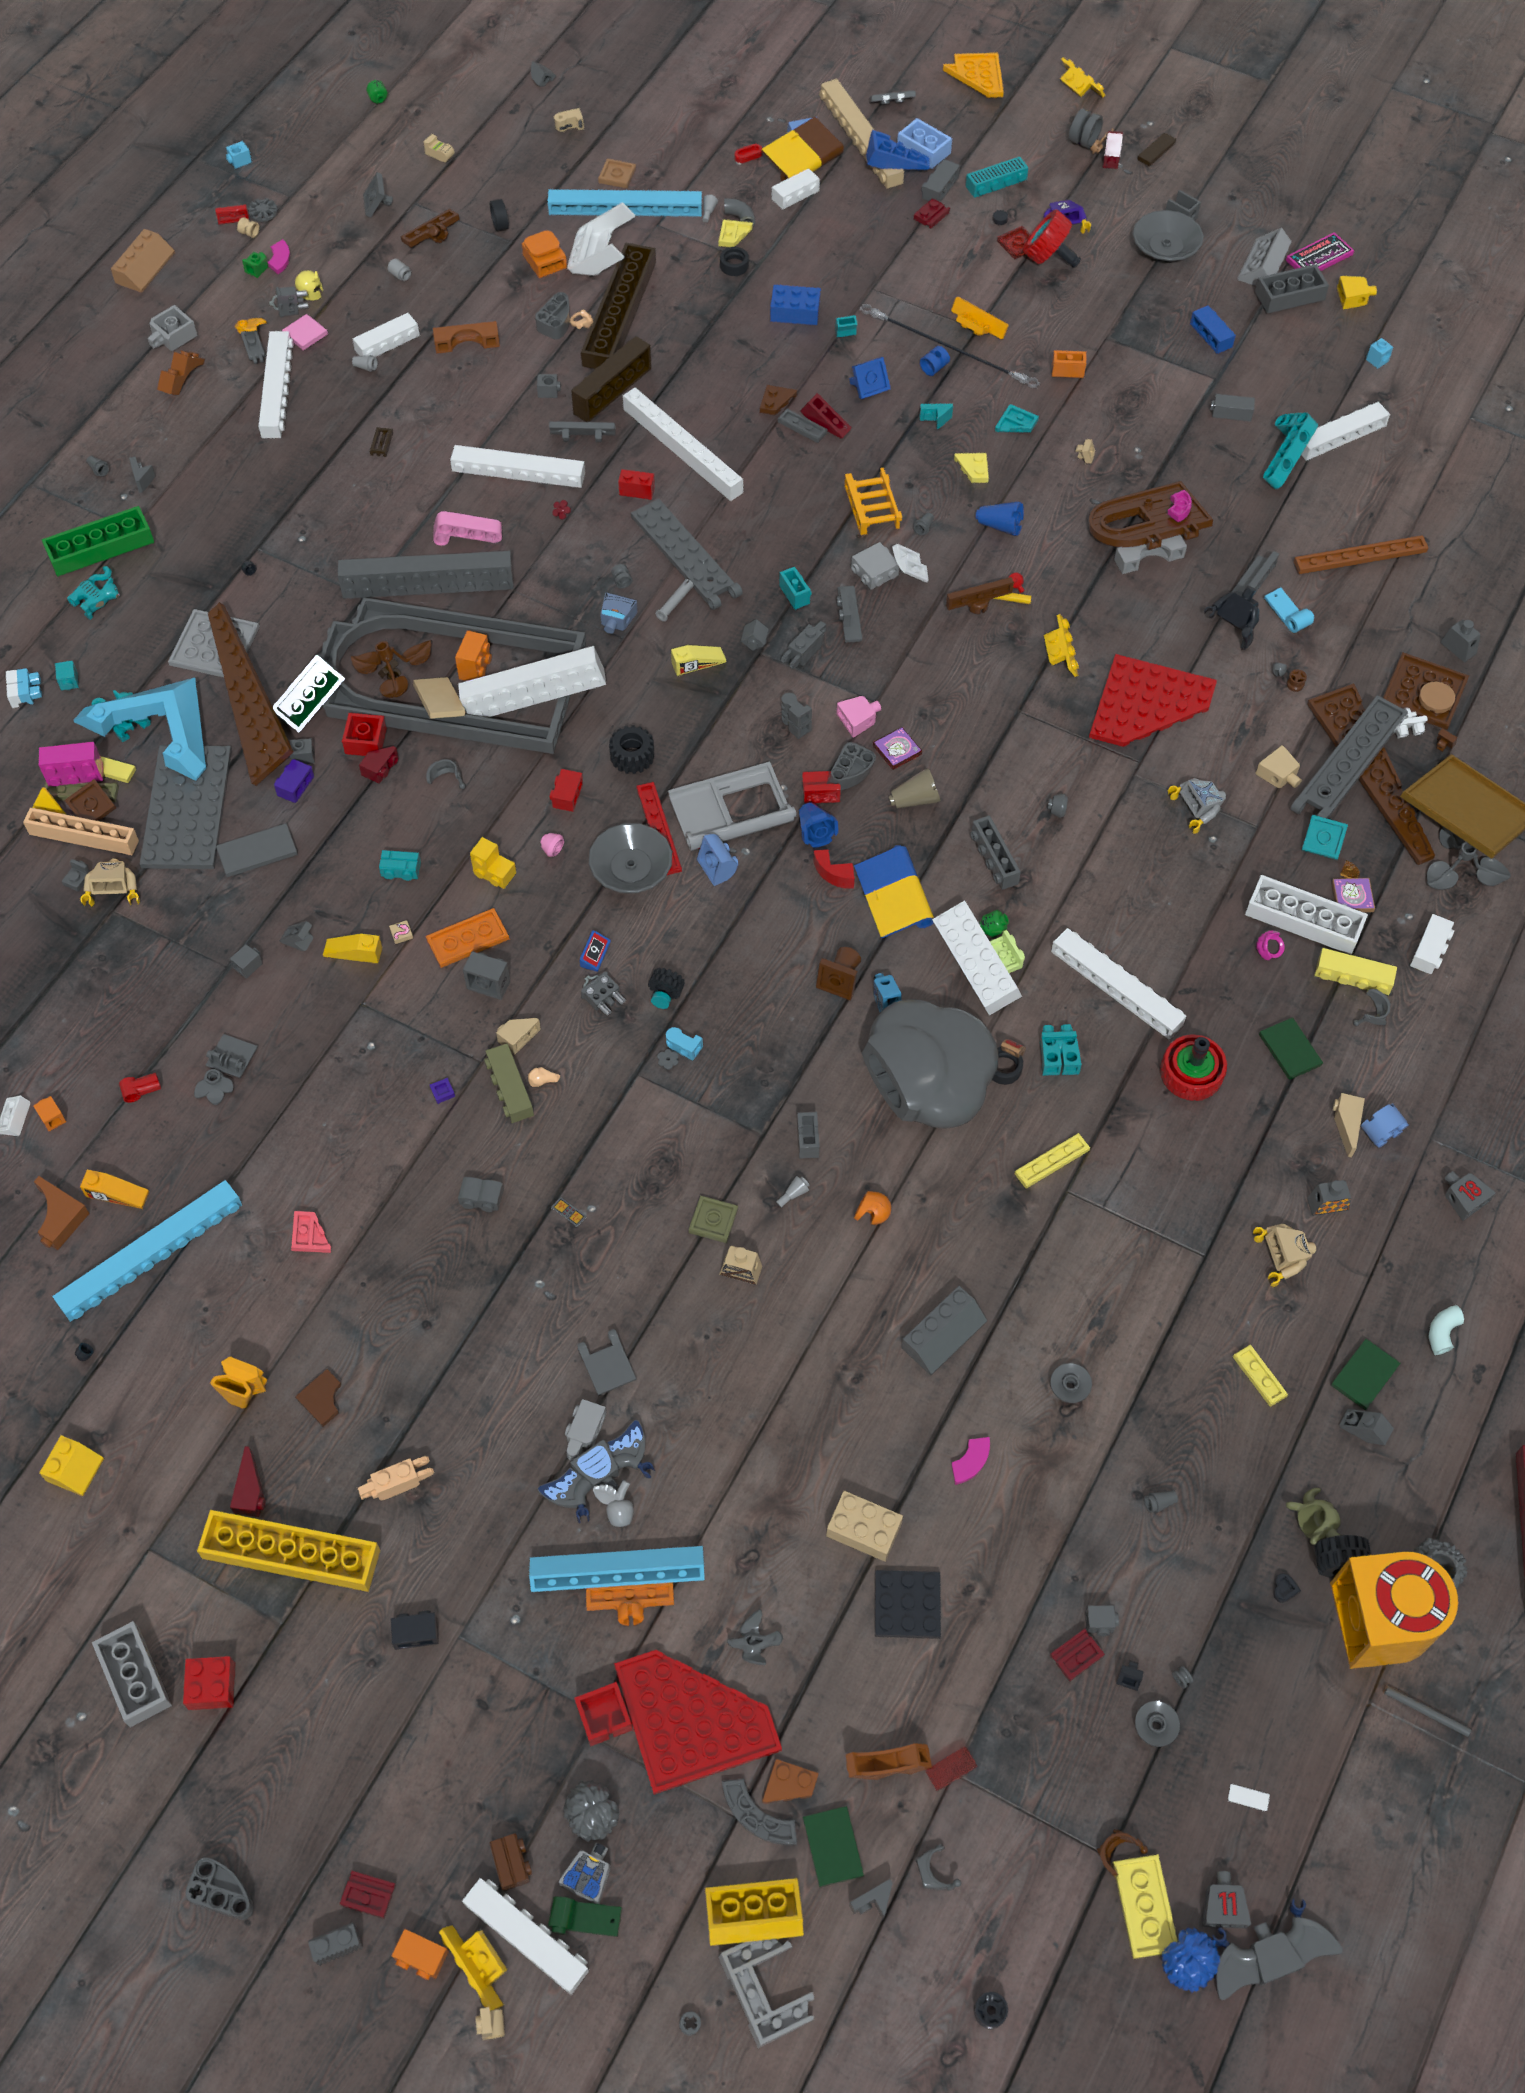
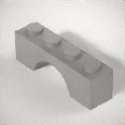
M1181 535L1163 539L1161 547L1148 550L1146 544L1136 547H1119L1116 549L1114 560L1121 573L1125 574L1138 570L1140 560L1147 556H1160L1168 562L1184 558L1187 545Z

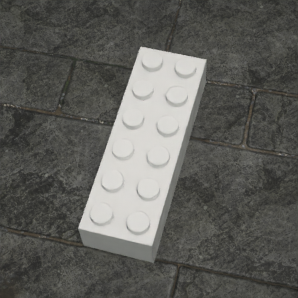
M1261 875L1245 915L1352 955L1368 914Z
M965 900L932 919L989 1015L1022 997L1018 987Z

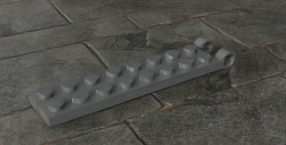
M659 498L631 512V518L684 578L688 579V582L689 580L693 582V588L712 610L721 607L722 604L718 595L725 591H728L733 599L743 594L740 585L731 580Z
M1377 695L1294 801L1291 811L1300 814L1308 803L1321 810L1317 816L1329 819L1407 717L1408 711ZM1325 791L1328 795H1323L1322 792Z

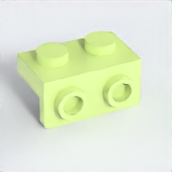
M1007 930L1003 931L1002 937L990 941L1008 973L1023 967L1024 953L1021 949H1018L1015 938Z

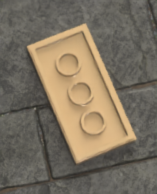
M448 677L413 680V686L431 719L465 716V708Z

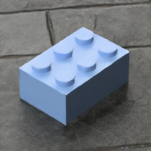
M918 118L898 133V142L904 143L903 146L909 150L913 148L929 157L930 168H934L951 154L952 138Z

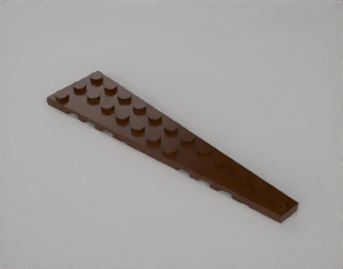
M1354 683L1312 698L1307 703L1336 747L1366 710L1361 703L1362 699ZM1383 747L1361 775L1359 781L1416 864L1420 865L1433 860L1435 854L1423 832L1421 824L1417 822L1414 809L1410 807L1409 802L1400 797L1403 793L1402 784Z

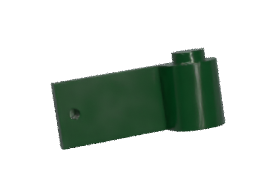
M553 1897L548 1927L552 1928V1933L565 1934L566 1931L618 1937L622 1907L577 1902L566 1897Z

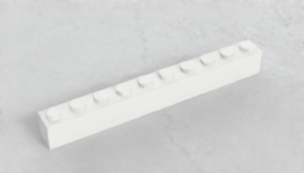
M633 388L623 395L624 410L726 498L732 501L743 493V478L638 389Z

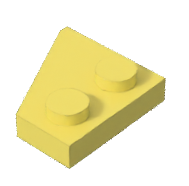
M723 220L719 246L735 247L752 230L753 223Z
M986 453L955 454V462L958 461L960 463L962 471L967 474L971 483H988Z

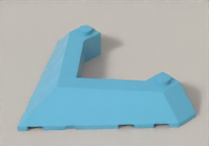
M195 677L85 707L74 719L75 723L105 737L114 725L121 724L122 721L147 719V716L156 714L158 716L166 715L172 742L163 752L165 766L195 781L206 769Z

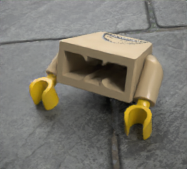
M111 859L109 862H99L85 876L83 890L85 894L81 896L80 901L85 906L86 901L89 900V905L92 907L95 901L91 894H119L130 891L127 896L129 904L131 905V899L136 898L139 904V896L135 893L137 890L135 875L129 868H125L123 861Z
M1286 1224L1270 1226L1266 1230L1256 1227L1253 1230V1234H1261L1254 1237L1255 1242H1262L1264 1236L1266 1237L1277 1271L1281 1270L1279 1274L1277 1272L1269 1274L1268 1279L1271 1277L1277 1279L1276 1282L1271 1283L1272 1287L1277 1286L1280 1279H1287L1298 1274L1307 1265V1261L1316 1251L1315 1243L1307 1242L1303 1231L1295 1230Z

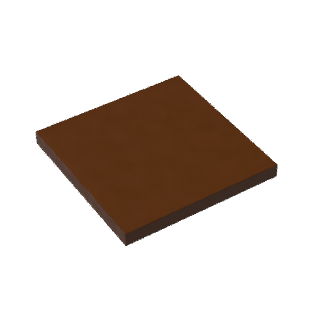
M1402 652L1383 699L1402 709L1409 708L1411 712H1416V717L1427 716L1426 723L1447 730L1469 675ZM1429 682H1442L1448 685L1455 694V702L1452 708L1444 713H1434L1435 711L1426 710L1419 701L1422 687Z

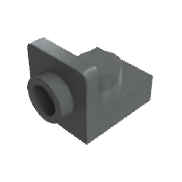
M71 859L70 864L72 868L64 877L62 883L64 886L79 892L84 886L85 876L89 873L88 865L83 861Z

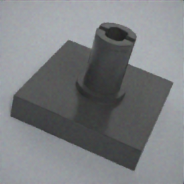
M376 172L363 193L365 215L368 217H372L380 203L390 206L393 200L392 196L384 194L382 174Z

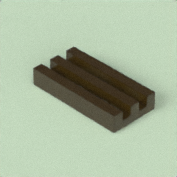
M376 428L370 448V455L374 456L375 453L377 456H380V454H383V457L387 456L393 436V429ZM380 432H383V433H382V436H381V438H380V443H379L378 449H376L377 442H378V439H379V436H380Z

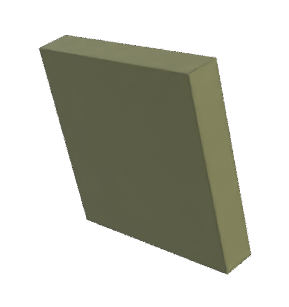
M700 1195L689 1227V1233L727 1243L738 1212V1206Z

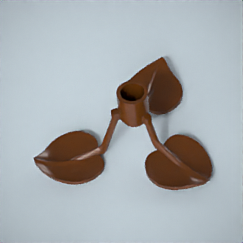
M429 640L408 648L402 656L394 650V647L390 648L388 642L381 641L375 646L377 652L373 651L359 656H351V661L356 671L361 674L373 673L376 671L377 665L381 664V661L386 662L392 679L386 680L381 684L380 693L387 698L399 697L407 691L409 683L405 676L395 678L389 663L393 659V653L405 663L409 661L411 665H419L429 659L431 641Z

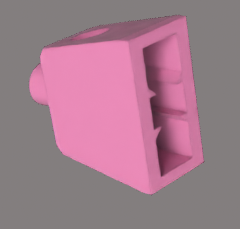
M864 696L838 702L836 714L851 736L855 737L875 724L876 712L881 711V706L878 701L869 704Z

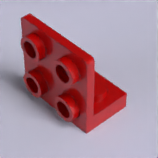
M831 771L802 773L804 803L840 802V784H827Z

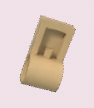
M490 2007L480 2009V2015L476 2016L477 2035L482 2034V2040L505 2036L503 2010H490Z

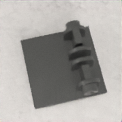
M223 1034L216 1048L212 1051L208 1050L206 1057L209 1060L206 1066L241 1078L258 1046Z

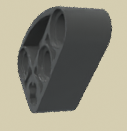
M558 292L554 294L536 313V329L539 333L552 339H561L565 335L570 324L569 300L566 293Z
M846 743L831 770L827 784H840L841 790L859 784L872 770L876 755L874 752L856 743Z
M202 1858L196 1863L186 1888V1898L198 1907L238 1920L248 1919L253 1913L254 1906L247 1889L240 1879L226 1866L211 1858ZM212 1865L211 1873L203 1876L204 1867ZM201 1890L203 1892L201 1896H194L195 1891L199 1892ZM219 1895H224L225 1900L223 1904L215 1906V1899ZM240 1902H246V1909L242 1913H237V1905Z

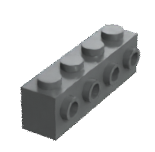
M990 815L974 820L970 835L972 840L976 841L980 855L984 856L987 868L992 871L995 883L999 884L1002 890L1018 885L1021 871Z

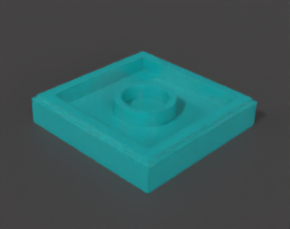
M1312 815L1302 851L1338 860L1348 824Z

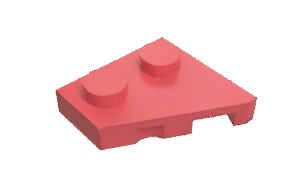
M294 1211L291 1251L331 1253V1246L328 1244L325 1233L319 1225L315 1212Z

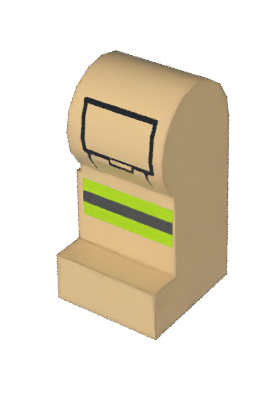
M433 134L424 141L426 155L442 162H447L454 155L453 147L437 140V136Z

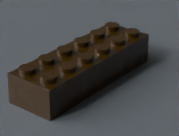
M635 336L621 349H618L614 355L606 359L589 376L585 377L582 382L574 386L571 390L573 414L585 422H590L652 369L650 344Z

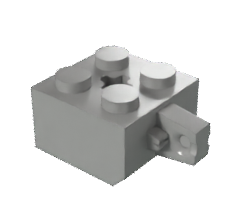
M175 305L153 317L149 323L152 335L148 337V341L153 348L164 344L170 351H174L197 336L194 321Z

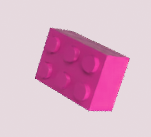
M94 742L39 747V767L48 787L86 783L93 779L95 781H103V762Z

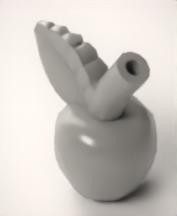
M625 1480L620 1484L618 1491L607 1484L593 1487V1492L597 1499L607 1504L606 1513L608 1520L615 1527L629 1525L634 1514L632 1502L624 1499L626 1491L630 1486V1483Z

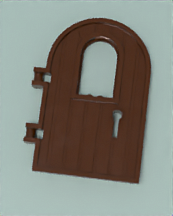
M1181 481L1107 500L1097 505L1089 515L1090 533L1100 542L1115 547H1136L1146 544L1148 550L1161 547L1163 539L1182 534L1185 540L1197 538L1199 530L1213 526V518ZM1185 490L1191 497V511L1185 519L1177 522L1168 515V509L1174 505L1171 501V495ZM1139 515L1145 520L1144 523L1121 529H1113L1106 525L1109 522Z

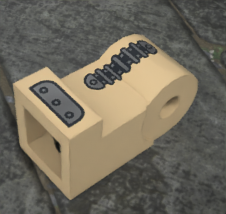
M580 108L563 111L554 116L555 128L558 131H566L571 128L584 129Z

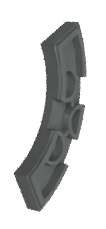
M744 1779L722 1781L726 1802L734 1817L746 1830L770 1843L797 1845L794 1820L777 1819L762 1812L750 1798Z

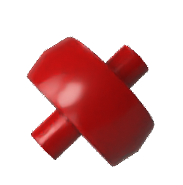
M1018 572L1012 573L1009 577H1012L1014 581L1013 588L1018 589L1020 593L1024 592L1025 589L1022 587L1024 583L1023 576Z

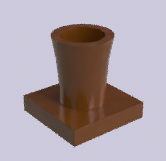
M840 947L837 950L834 962L822 958L819 963L816 988L851 1001L857 977L855 969L861 963L859 953L850 947Z

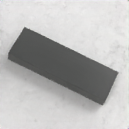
M786 409L778 418V423L816 443H819L827 434L826 428L789 409Z

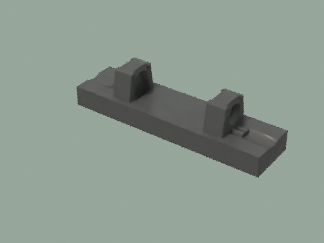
M549 421L550 434H562L563 442H569L570 435H595L596 442H602V435H616L615 423Z

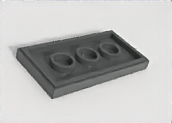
M286 823L216 845L227 877L298 855Z

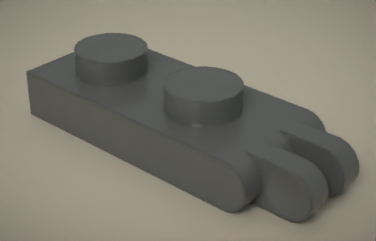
M257 330L240 332L249 360H253L254 364H258L256 359H259L260 363L264 362L263 357H265V353Z

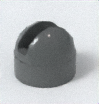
M1274 663L1272 668L1273 674L1277 677L1285 675L1287 665Z

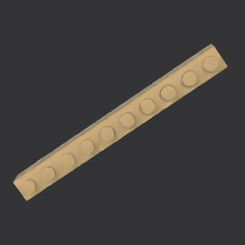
M838 79L822 83L820 98L824 100L827 108L832 111L834 118H837L840 126L844 128L847 136L852 139L853 144L857 146L860 154L865 157L867 162L866 153L871 132L874 129ZM872 167L873 172L877 174L880 182L887 189L903 184V169Z

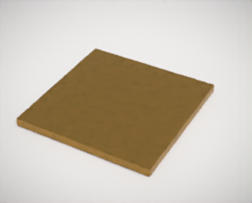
M1452 754L1403 791L1400 796L1491 859L1525 831V803Z

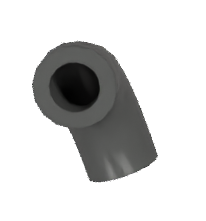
M724 198V214L735 215L740 218L741 222L753 223V226L755 225L753 210L745 202L738 199Z

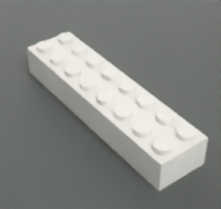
M594 646L462 682L458 685L460 701L467 714L488 718L606 685V679L599 656Z

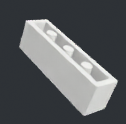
M406 313L353 338L355 351L359 356L373 355L376 357L420 336L418 324L409 313Z

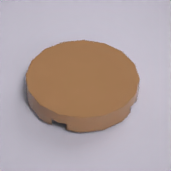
M1429 682L1420 690L1419 701L1428 711L1444 713L1452 708L1455 702V694L1448 685L1442 682Z

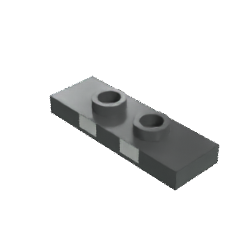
M915 91L872 95L869 97V103L881 102V105L890 104V101L893 100L896 103L904 102V99L916 97Z

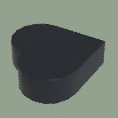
M1281 1573L1276 1577V1588L1273 1595L1278 1602L1285 1603L1301 1592V1589L1288 1574Z

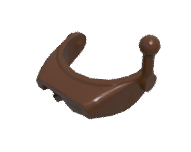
M1116 1829L1097 1849L1102 1863L1114 1877L1119 1874L1111 1867L1110 1857L1116 1846L1121 1843L1130 1842L1136 1844L1140 1848L1141 1853L1146 1854L1148 1852V1848L1138 1838L1135 1839L1133 1836Z

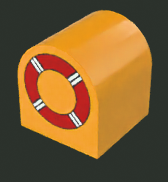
M1397 1552L1352 1557L1347 1560L1330 1582L1350 1669L1399 1664L1418 1658L1450 1627L1457 1614L1458 1596L1450 1575L1439 1563L1419 1553Z

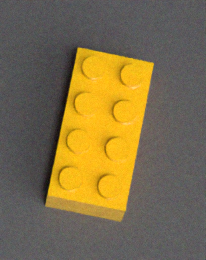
M798 1878L705 1888L710 1946L803 1936V1917Z

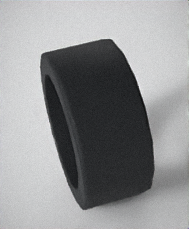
M503 199L490 201V213L495 230L508 229V215Z
M740 247L724 249L720 254L721 271L729 276H739L746 273L749 269V255L747 251ZM729 259H739L742 262L730 264L726 261Z
M997 1047L998 1058L1004 1057L1013 1060L1016 1064V1069L1012 1073L1007 1074L996 1071L992 1081L1003 1085L1012 1084L1022 1074L1024 1062L1022 1055L1018 1058L1002 1051L1001 1047Z

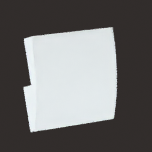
M899 544L892 546L896 562L904 573L924 582L929 581L927 566L921 564L919 553Z

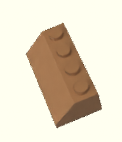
M144 229L112 266L111 271L115 283L142 293L175 253L174 249L158 233Z

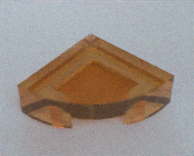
M1346 860L1340 875L1346 878H1359L1360 872L1353 863Z

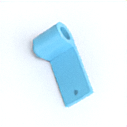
M1282 588L1264 597L1291 632L1296 633L1313 623V612L1308 609L1299 611Z

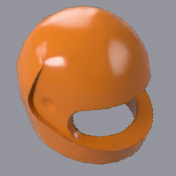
M867 1191L857 1208L854 1219L858 1221L868 1212L872 1216L870 1224H882L891 1214V1203L884 1194Z

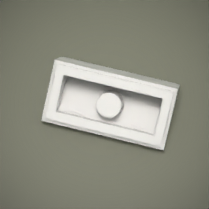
M22 1096L6 1099L0 1117V1134L20 1135L30 1101Z

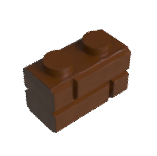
M516 1833L489 1842L502 1890L507 1891L529 1883L528 1876L532 1875L529 1861L524 1862L522 1853L526 1852L523 1838L518 1839Z

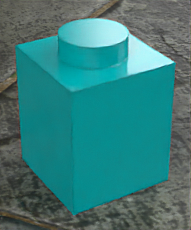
M73 660L55 663L56 680L61 691L79 688L77 670Z

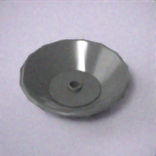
M1170 210L1153 211L1142 216L1134 225L1132 234L1136 245L1145 254L1166 261L1183 260L1194 255L1202 247L1204 238L1200 225L1193 218L1181 212Z
M623 823L608 828L595 839L589 850V867L594 878L604 887L619 893H639L652 889L665 879L672 866V850L667 839L656 829L641 823Z

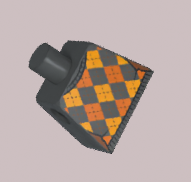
M1335 1180L1317 1185L1307 1197L1312 1216L1349 1211L1351 1196L1346 1181Z

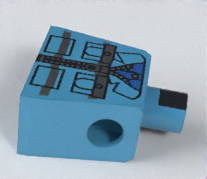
M879 973L874 976V998L881 1012L890 1004L901 1000V991L892 975L884 976V974Z

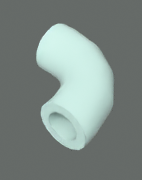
M1457 1305L1439 1312L1431 1322L1428 1337L1434 1355L1446 1353L1454 1348L1450 1339V1332L1454 1327L1464 1323L1463 1313Z

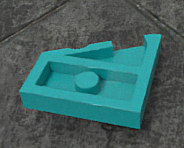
M1009 404L997 423L995 431L1031 432L1038 422L1039 416Z

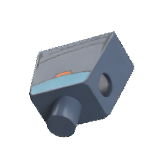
M606 592L601 610V624L605 626L604 630L609 634L614 633L615 629L625 630L638 612L637 600Z

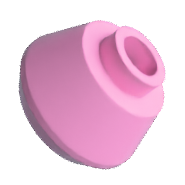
M554 833L545 834L540 842L542 844L541 848L547 856H556L564 845L563 836Z

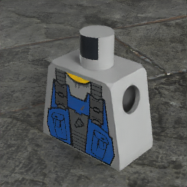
M596 1843L591 1854L581 1850L560 1878L559 1885L595 1904H600L610 1872V1865L603 1861L608 1848Z

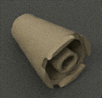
M928 768L922 770L893 789L889 796L891 805H895L896 808L940 802L939 793L935 787L930 770Z

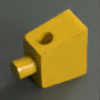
M1340 276L1337 291L1342 308L1348 309L1366 305L1369 296L1376 295L1377 287L1368 286L1367 280L1364 277Z

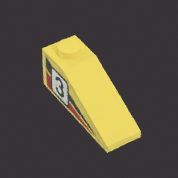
M686 645L671 649V662L677 676L726 663L721 647Z

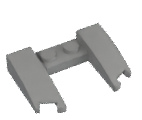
M776 1939L743 1942L719 1955L726 1976L731 1980L749 2021L748 2026L758 2048L814 2019V2016H808V2001L814 2000L813 1992L772 2011L753 1967L790 1949L792 1945L789 1941H786L784 1945Z

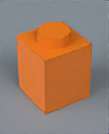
M51 1096L40 1100L33 1106L48 1131L66 1122Z

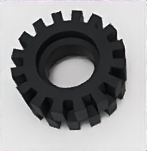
M654 969L648 983L649 989L653 993L658 991L664 992L670 996L671 1000L674 998L678 999L685 985V980L682 976L677 975V972H671V969Z

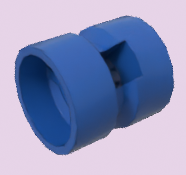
M936 346L920 359V366L927 375L933 376L950 362V356L945 348Z

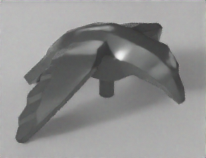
M761 1609L754 1612L741 1626L742 1638L727 1639V1643L732 1648L743 1649V1660L757 1665H766L767 1661L761 1656L762 1649L780 1645L783 1635L779 1631L769 1635H760L758 1628L763 1615Z

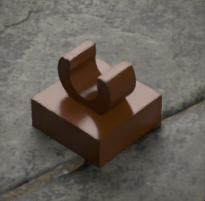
M1442 728L1437 737L1439 741L1437 749L1441 752L1447 746L1453 749L1456 745L1457 737Z

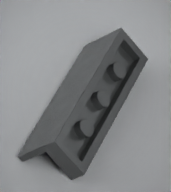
M1273 551L1268 559L1258 555L1232 592H1244L1247 586L1253 587L1257 592L1276 566L1279 553Z

